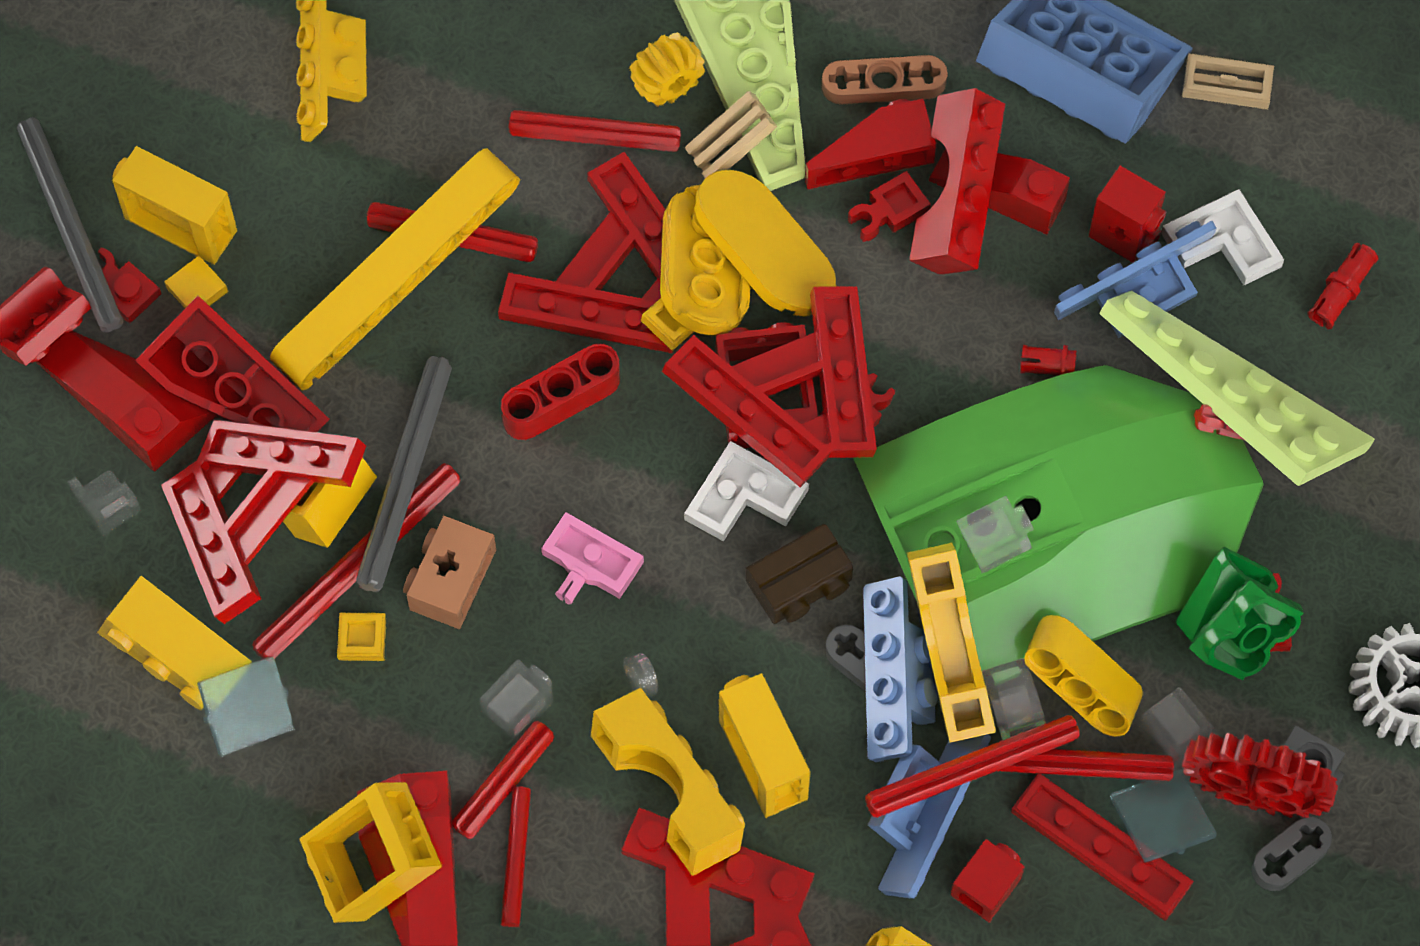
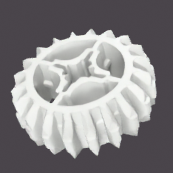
M1409 622L1403 626L1401 635L1390 626L1385 629L1383 638L1376 634L1370 637L1368 641L1369 648L1361 647L1356 655L1359 663H1353L1350 669V676L1356 680L1351 681L1348 688L1349 693L1359 696L1353 703L1354 711H1365L1368 709L1367 714L1362 720L1364 726L1372 725L1376 721L1381 724L1377 731L1378 739L1385 737L1388 730L1396 733L1394 737L1396 746L1402 745L1406 735H1408L1414 748L1420 747V715H1411L1398 710L1402 707H1409L1420 714V688L1415 685L1410 689L1407 687L1401 692L1405 682L1412 684L1415 681H1420V662L1411 661L1405 656L1420 657V633L1415 634ZM1379 665H1382L1388 671L1386 677L1392 684V688L1386 697H1383L1377 683V668Z

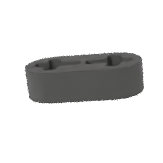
M851 625L838 626L829 633L826 640L825 653L827 660L833 667L866 692L864 632ZM850 639L855 641L854 651L861 659L859 660L849 652H846L843 656L838 655L837 641L840 640L843 643H847Z
M1315 817L1302 818L1296 821L1258 852L1251 868L1255 882L1263 889L1269 891H1280L1289 886L1326 855L1332 842L1329 827L1321 819ZM1303 830L1307 835L1316 832L1320 836L1316 843L1319 849L1316 850L1313 846L1309 845L1298 853L1294 848L1302 838L1300 831ZM1284 855L1290 859L1285 863L1281 871L1282 878L1276 873L1270 876L1264 873L1267 865L1265 859L1268 858L1272 863L1277 862Z

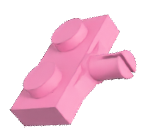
M565 512L541 548L543 556L563 566L569 573L559 590L555 593L561 601L565 598V603L567 604L573 603L574 598L584 583L598 586L620 599L644 563L643 555Z

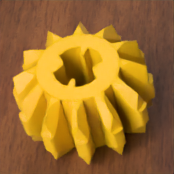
M678 32L671 34L669 37L661 35L658 41L648 43V47L644 51L636 54L637 60L629 67L632 72L630 78L635 83L634 87L648 102H653L656 106L663 105L667 101L674 103L677 97L681 95L686 96L690 88L698 85L697 79L703 76L705 72L703 67L705 61L700 55V50L687 37H683Z

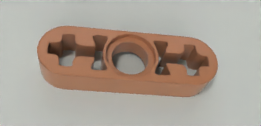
M934 56L835 61L829 64L823 71L822 92L829 101L836 104L886 102L899 99H932L939 96L946 87L947 68L939 58ZM904 71H909V86H903ZM922 71H930L931 76L934 77L932 84H925L924 79L921 77ZM887 72L892 74L897 82L891 88L882 89L873 83L872 78L878 73ZM862 73H865V89H860L859 76ZM836 76H844L847 82L846 89H838V85L835 83Z

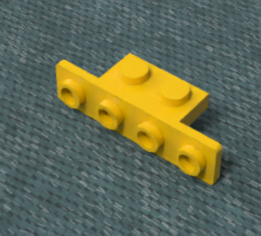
M296 0V7L300 10V27L297 32L296 44L300 48L301 62L296 78L298 86H301V102L297 111V122L301 125V140L311 142L328 124L327 96L352 102H361L367 96L366 20L327 11L326 0Z

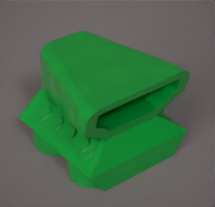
M1223 547L1214 557L1175 622L1192 642L1189 649L1203 662L1243 680L1245 677L1252 676L1265 667L1270 658V650L1276 643L1283 642L1296 633L1300 627L1301 616L1304 612L1300 604L1275 592L1278 589V584L1268 568Z

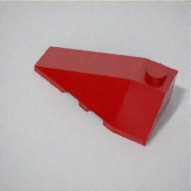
M198 295L135 360L168 392L232 422L317 433L330 420Z

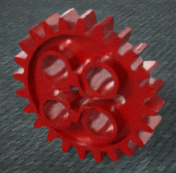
M1210 733L1209 738L1199 735L1197 741L1190 740L1182 763L1184 768L1183 774L1191 776V783L1202 784L1200 788L1202 791L1216 792L1215 798L1225 799L1234 805L1249 806V809L1255 811L1264 809L1273 816L1275 812H1281L1289 818H1292L1293 814L1308 818L1309 813L1316 816H1321L1322 811L1328 813L1330 807H1333L1338 788L1336 784L1337 778L1330 776L1332 772L1330 769L1320 768V761L1305 760V753H1296L1286 745L1271 746V742L1266 739L1261 743L1255 742L1248 735H1245L1244 739H1238L1230 733H1226L1225 738L1214 733Z

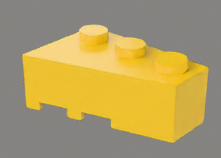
M142 576L139 577L97 632L118 649L142 663L143 667L154 677L164 682L167 680L181 690V697L199 710H202L205 706L213 711L252 662Z

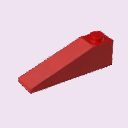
M74 331L63 333L50 344L49 352L43 358L36 361V363L154 472L217 415L168 392L135 361L136 358Z
M434 771L398 774L379 783H407L442 867L386 907L402 946H458L452 803L448 772ZM367 788L357 791V796ZM373 820L359 830L358 834L375 880L379 883L393 873L395 869Z

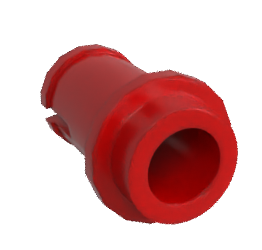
M1023 345L1021 358L1040 359V362L1022 361L1021 374L1034 373L1059 376L1075 372L1077 350H1068V345H1063V349Z

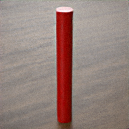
M521 786L512 788L501 925L504 927H520L531 789Z

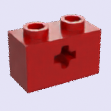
M1119 166L1096 199L1089 237L1134 263L1137 259V253L1158 242L1162 231L1158 228L1167 211L1162 209L1166 192L1126 168Z

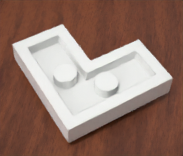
M1239 189L1162 227L1161 234L1167 244L1178 239L1175 235L1176 232L1195 221H1199L1201 226L1210 221H1213L1217 230L1212 238L1177 256L1183 268L1222 251L1242 284L1246 285L1281 268L1284 262V258Z
M730 441L685 511L684 520L722 541L725 540L746 505L786 526L808 492L809 483L805 482L800 488L770 462Z

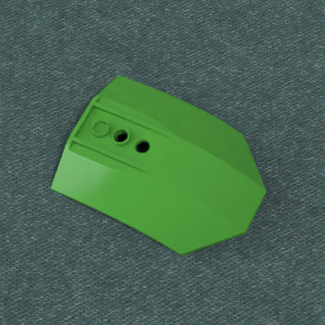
M1108 365L1062 374L989 399L876 447L877 450L873 457L853 458L916 601L917 598L907 553L953 543L957 553L971 628L986 687L1029 669L1024 660L1025 653L1038 623L1043 617L1057 615L1066 618L1088 638L1096 641L1130 627L1182 610L1217 553L1223 547L1236 553L1238 552L1264 483L1243 440L1218 435L1216 429H1214L1213 433L1200 431L1195 427L1194 413L1203 403L1194 395ZM1026 498L1035 499L1041 505L1040 515L1030 522L1021 521L1015 516L1016 505L1019 501ZM983 517H990L998 522L996 532L987 538L977 537L972 532L975 522Z

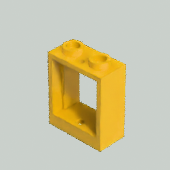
M138 146L134 148L128 158L121 159L117 164L112 181L124 218L215 265L237 232L228 193Z
M761 673L752 678L749 675H742L732 679L725 684L724 690L719 691V722L765 818L808 800L810 770L763 674Z
M374 783L300 838L307 856L308 865L315 875L324 897L325 906L330 912L334 923L368 920L442 867L407 783ZM374 820L395 871L364 893L343 842Z

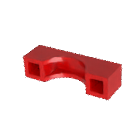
M976 88L937 97L931 137L942 142L947 149L949 155V174L939 199L931 209L916 219L909 261L942 275L977 270L979 265L1005 103Z

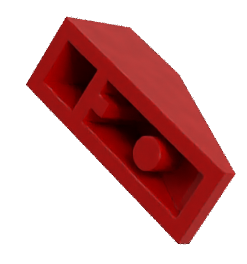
M923 98L913 101L899 99L887 106L880 107L806 163L805 175L807 190L934 163L936 141L931 137L932 127Z
M945 149L929 178V181L945 187L949 174V155L947 149ZM997 153L988 208L1047 235L1066 201L1070 177L1031 159Z

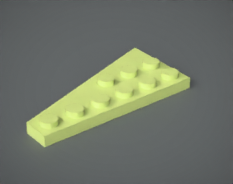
M674 0L695 45L701 52L700 55L705 61L704 65L725 109H729L743 95L750 91L758 97L777 125L776 129L747 153L759 181L772 191L804 179L806 169L790 1ZM760 118L756 120L750 127H748L742 133V136L739 139L744 137L750 130H752L758 123H760Z
M1132 290L1108 299L1099 313L1200 402L1212 407V412L1297 486L1364 454L1375 440L1370 435Z

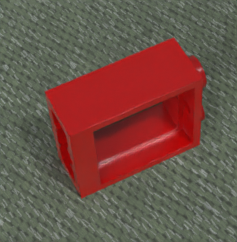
M783 322L771 325L768 329L750 331L742 327L733 328L728 333L716 334V354L729 365L730 361L750 359L806 336L805 325L794 326L791 323ZM813 378L799 384L802 408L785 410L800 424L818 417ZM726 426L728 444L732 441L743 448H752Z

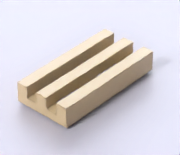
M1188 53L1182 97L1268 109L1274 66ZM1195 68L1263 78V83L1241 80L1236 76L1223 74L1221 76L1195 73Z
M748 91L686 145L685 149L695 158L693 161L697 167L703 170L702 175L706 178L714 172L729 170L776 129L777 125L758 97ZM760 118L761 122L734 144L742 136V133ZM732 144H734L713 164L710 163V161L716 155H718L724 148H726L728 145L731 146Z

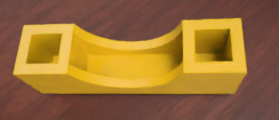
M953 543L908 552L907 558L949 742L996 733L971 628L956 549Z
M639 688L594 711L591 737L615 770L637 769L650 772L663 779L675 792L679 806L670 816L667 842L692 876L740 851L745 828L741 813L733 804L728 805L719 793L718 785L713 775L707 769L702 770L693 758L689 743L682 735L674 733L667 723V717L663 708L657 701H651L642 688Z

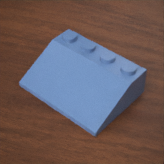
M1011 0L991 20L976 62L989 68L995 75L1005 77L1022 86L1033 96L1043 98L1060 107L1071 117L1079 118L1101 130L1104 135L1126 144L1144 124L1186 61L1188 53H1191L1193 47L1107 0Z

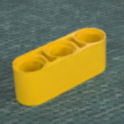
M1057 615L1043 617L1039 621L1025 653L1024 660L1028 668L1098 731L1109 736L1118 737L1125 735L1131 727L1143 696L1142 687L1072 622Z

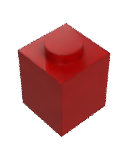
M985 839L954 881L950 896L987 922H990L1022 879L1025 866L1020 863L1021 858L1010 847L1002 843L994 845Z

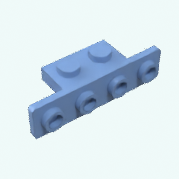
M1195 221L1176 232L1175 235L1178 239L1162 247L1160 242H1156L1141 250L1136 255L1139 260L1123 268L1121 263H1117L1102 271L1097 276L1100 281L1084 289L1082 284L1068 289L1058 297L1061 302L1055 307V316L1060 320L1096 300L1100 307L1103 308L1108 299L1131 290L1166 312L1194 298L1198 292L1177 256L1212 238L1217 230L1213 221H1210L1201 226L1199 221ZM1111 324L1117 337L1120 338L1121 336H1123V334Z
M902 577L866 584L863 588L868 759L874 762L910 755L913 751L912 722L917 725L935 722V705L938 701V693L934 684V675L923 629L909 622L907 580Z
M987 734L951 743L948 741L939 761L920 745H912V753L908 756L900 757L887 785L987 747L991 737ZM970 782L878 818L871 817L868 826L896 848L878 887L882 893L910 899L916 897L925 881V876L944 841L951 821L964 799V794Z

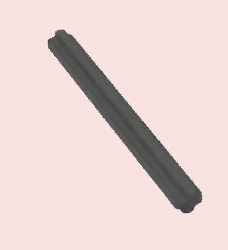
M30 117L26 121H20L17 125V131L101 331L105 333L119 329L123 325V319L40 122L34 117Z
M431 356L426 361L356 578L360 589L364 591L379 592L383 587L452 370L449 360L444 357Z

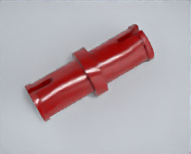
M1360 243L1353 245L1352 250L1338 271H1333L1326 279L1327 287L1314 306L1308 311V317L1322 327L1325 325L1327 329H1332L1349 300H1355L1360 294V284L1379 259L1376 252L1364 244L1362 246Z

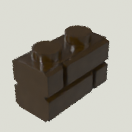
M826 524L818 526L746 567V582L773 624L783 619H786L788 623L794 622L807 614L811 609L810 604L818 599L825 597L826 600H832L842 595L849 588L850 584L848 582L852 581L853 575L852 562L842 547L838 545L836 538Z

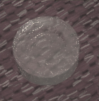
M642 652L625 657L623 659L624 670L633 691L642 688L648 698L657 695L658 681L648 657Z

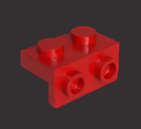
M43 267L0 305V349L7 357L25 366L36 362L49 352L50 344L63 333L71 332L82 323L83 315L91 309V306L83 294L64 286L51 268Z

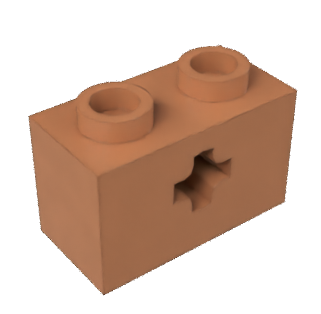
M443 515L438 528H431L426 535L422 547V553L425 556L419 569L413 567L406 578L403 592L407 594L409 610L460 629L496 552L494 535ZM450 565L455 567L456 571L449 570L445 577L440 575V571L446 572Z

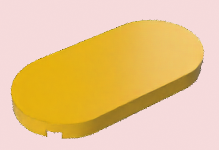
M721 170L710 174L704 179L695 195L696 205L694 206L696 219L703 230L760 298L769 306L781 312L784 309L795 311L793 314L795 316L812 315L810 293L813 287L836 286L834 269L827 257L773 193L756 178L739 171Z
M700 185L687 187L684 192L674 195L664 212L660 283L661 299L668 313L685 328L705 335L724 334L736 328L746 314L750 304V285L698 223L694 206L696 205L695 195Z

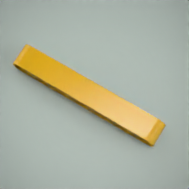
M488 148L479 151L275 346L270 355V360L301 390L310 388L313 385L312 379L315 377L320 379L495 212L516 190L520 178Z

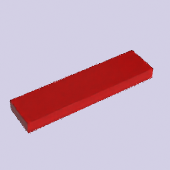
M1037 774L1012 807V814L1165 922L1194 882L1042 774Z

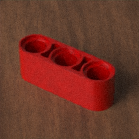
M605 344L588 346L511 388L504 394L501 400L502 420L505 431L511 437L518 440L533 438L611 395L620 384V363L617 352ZM598 366H603L610 370V372L603 376H595L589 371ZM560 387L572 391L565 397H556L551 394L554 389ZM519 409H528L533 412L524 419L512 416V413Z

